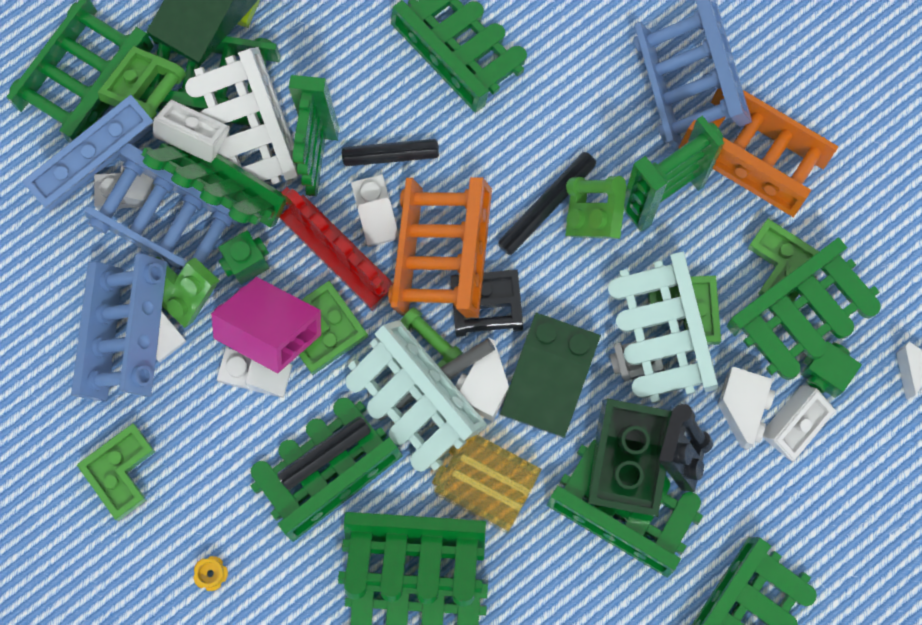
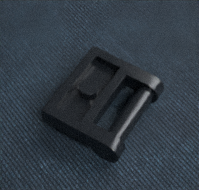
M518 269L483 273L480 309L511 306V315L465 319L453 303L456 337L466 336L467 332L512 328L513 332L523 331ZM450 275L452 290L459 284V275Z
M680 404L673 409L659 461L682 491L695 492L697 481L702 478L704 472V454L712 449L713 440L707 432L701 430L695 421V414L689 405ZM685 431H686V433L689 435V437L691 438V439H690V442H689V440L686 438V436L684 435Z

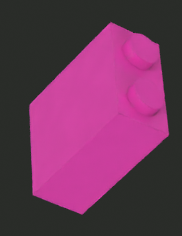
M255 277L246 286L241 287L236 294L225 303L219 305L211 313L213 339L277 374L321 336L320 309L258 277Z

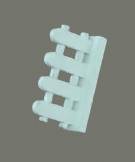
M684 251L671 254L672 264L663 266V262L660 260L654 262L655 268L631 275H629L628 269L619 271L621 277L613 279L608 285L611 297L616 300L626 299L629 310L622 311L617 315L616 324L618 328L626 333L634 331L637 341L625 348L624 357L631 365L642 364L645 376L638 377L633 381L632 391L639 398L650 397L651 403L661 402L659 397L661 394L685 389L687 395L694 394V386L702 384L705 392L719 389ZM678 286L681 297L672 299L669 288ZM661 290L663 301L637 307L635 296ZM686 318L689 330L680 332L677 320ZM669 322L671 334L645 340L644 328ZM695 351L697 363L688 365L686 353ZM677 355L680 367L657 373L653 372L652 361Z
M397 320L381 326L375 333L376 338L369 343L373 350L361 362L356 359L348 365L351 372L346 377V386L355 393L367 389L373 396L367 405L369 415L375 419L388 415L395 423L389 430L391 440L396 445H402L410 441L416 448L410 459L411 465L415 470L422 472L431 467L436 471L443 465L440 458L453 445L458 450L467 443L465 440L479 434L487 424L402 322ZM389 367L395 376L381 389L375 382V379ZM410 392L417 402L403 415L396 405ZM432 419L439 429L427 441H424L418 434V431Z

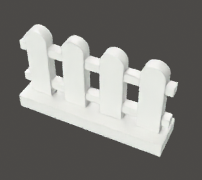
M259 47L239 52V61L236 60L235 55L225 58L227 65L206 72L204 67L194 69L196 76L186 82L185 89L191 97L204 96L208 108L199 113L223 124L247 116L251 129L231 136L228 132L218 154L241 167L237 155L259 148L263 160L241 167L242 169L262 181L270 179L272 185L282 181L280 178L282 174L286 181L300 176L297 173V163H293L294 142ZM247 79L252 89L251 93L248 92L247 86L245 84V80ZM235 84L239 97L218 104L213 92ZM258 111H260L262 119L264 121V124L262 125L260 124V121L256 113ZM269 143H272V146L276 154L275 156H272V153L268 145Z

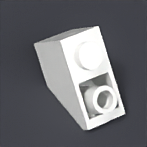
M489 338L495 350L473 363L474 365L468 375L462 373L455 387L480 416L493 422L507 396L509 385L495 341Z
M732 367L727 372L718 406L741 448L748 450L755 442L760 443L763 437L766 423L761 422L764 409L769 410L775 396V391L770 389L773 379Z

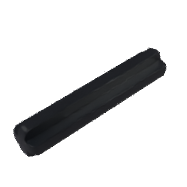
M436 139L342 148V161L345 166L439 157V146Z
M361 416L355 418L279 471L277 474L279 480L286 489L293 488L370 434V427Z

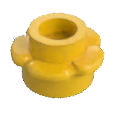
M210 556L208 559L202 558L194 567L193 579L199 588L204 587L207 591H215L221 587L222 582L227 580V567L223 566V561L216 556ZM210 570L214 572L212 577L207 575Z

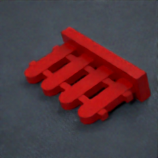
M286 187L281 194L285 197L286 205L289 208L280 215V220L373 311L388 296L389 288L394 283L304 195L300 196L293 188L289 189Z

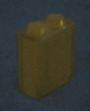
M479 435L465 440L467 443L458 450L453 445L448 452L453 457L447 468L440 466L432 481V484L436 486L434 490L435 495L509 534L542 469Z

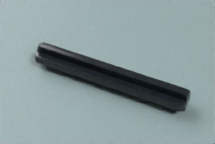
M582 152L499 240L498 246L502 251L512 255L569 195L566 189L567 181L572 177L585 178L596 166V160L587 152Z

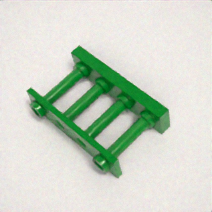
M79 0L71 5L65 20L22 77L13 82L6 97L20 112L30 103L62 123L59 131L69 143L97 122L110 107L109 104L100 101L98 91L131 48L135 46L150 52L154 47L147 33L138 27H135L131 34L124 35L95 17L94 15L97 10L91 0ZM86 26L119 46V50L112 60L106 61L75 41ZM66 52H69L100 72V76L93 85L86 86L56 67ZM48 77L81 97V102L74 111L67 112L37 93Z
M226 36L212 52L222 54L219 67L227 65L225 58L232 55L239 57V52L259 47L265 66L267 61L280 63L281 58L277 44L265 38L248 40ZM152 38L154 44H159L156 56L169 60L171 49ZM188 59L182 88L178 89V91L171 90L156 112H160L170 100L197 112L208 108L204 96L191 97L185 89L186 82L196 76L194 69L200 68L199 65ZM157 74L139 98L140 101L146 102L164 75ZM248 83L247 89L248 92L251 93L252 89L250 87V84ZM228 87L213 92L218 104L230 100L226 97ZM260 111L256 112L260 124H264ZM247 116L228 122L250 126Z
M703 115L696 120L688 143L658 164L656 162L651 163L644 156L633 164L626 188L624 212L640 232L652 225L659 204L689 182L698 191L704 188L725 142L723 141L720 129L714 123H708Z

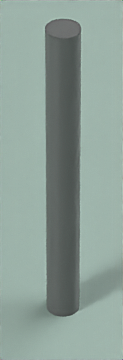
M487 338L440 369L448 378H451L493 352L495 347L490 339ZM409 392L396 407L401 409L414 401L415 398ZM386 415V416H384V417H381V418H379L378 420L381 421V420L385 419L386 417H388V415Z

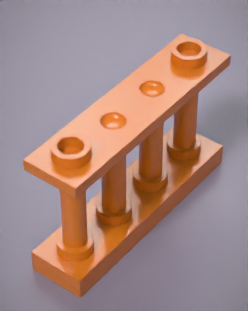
M717 88L710 103L719 105L720 100L724 99L721 88ZM743 90L752 122L743 127L733 143L723 137L725 143L713 169L794 218L811 192V189L803 185L815 165L824 170L839 146ZM726 117L712 121V123L719 128ZM696 120L687 129L678 147L679 149L688 143ZM757 131L774 140L762 160L745 150ZM786 148L803 157L792 177L774 168V165Z
M470 177L469 189H466L465 192H423V188L413 178H406L405 189H402L400 194L402 217L394 284L390 286L388 293L391 308L400 315L404 316L409 311L410 302L454 303L456 309L466 318H479L492 188L483 177ZM421 206H465L467 209L466 220L462 221L461 224H419ZM417 237L461 238L463 241L462 253L458 254V257L415 256ZM414 270H457L460 274L459 284L454 290L411 289Z

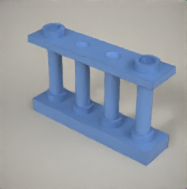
M696 0L698 10L694 11L693 16L653 33L641 22L634 24L637 36L634 37V43L638 53L643 55L662 124L658 125L659 133L664 143H669L676 150L679 149L678 147L682 141L680 134L686 132L691 123L702 115L708 123L723 117L731 118L739 127L752 122L718 5L714 0ZM694 29H704L707 39L703 40V45L659 62L655 48L656 45ZM706 57L709 59L713 58L716 69L711 71L712 74L671 91L667 90L664 74ZM714 87L722 89L724 99L720 100L719 105L676 121L672 104Z
M129 95L22 180V182L43 207L51 211L93 178L94 174H98L118 158L127 143L134 145L153 130L151 126L153 120L134 97Z
M127 143L120 152V161L124 162L123 167L125 169L100 211L90 206L86 208L85 216L90 219L88 224L104 234L110 230L150 254L158 256L161 260L167 261L168 264L179 269L180 274L187 261L171 252L195 211L203 207L213 213L212 218L214 221L191 259L196 258L204 265L225 227H230L231 224L238 227L240 222L233 220L228 215L230 210L223 205L214 206L204 202L200 198L201 192L194 187L184 188L175 184L171 180L173 174L168 171L154 170L143 163L144 157L141 155L143 151ZM143 173L154 179L153 185L155 186L130 228H127L111 218L136 176L140 177ZM173 190L184 197L182 200L184 205L161 244L157 245L141 235L166 193L170 194Z
M138 253L135 255L134 270L123 272L124 269L98 261L88 263L71 391L72 396L95 401H107L109 386L120 385L119 391L144 397L152 396L167 261ZM132 284L130 303L119 305L121 286ZM128 318L126 337L115 338L117 319ZM124 351L122 370L111 372L113 352Z

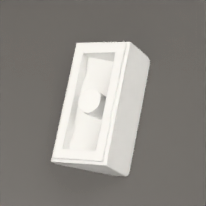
M173 100L167 103L154 118L153 136L207 162L214 160L230 130V126Z
M802 385L765 427L763 438L787 459L794 462L836 410L817 388Z

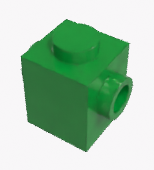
M248 230L218 247L223 255L218 261L228 278L235 275L241 285L270 269L264 256L269 254L260 237L253 239Z
M826 341L827 352L821 358L811 359L807 355L802 362L807 366L801 375L807 378L806 382L810 387L817 388L820 393L827 392L836 398L845 391L862 364L850 356L849 350L841 344L835 342L831 344Z

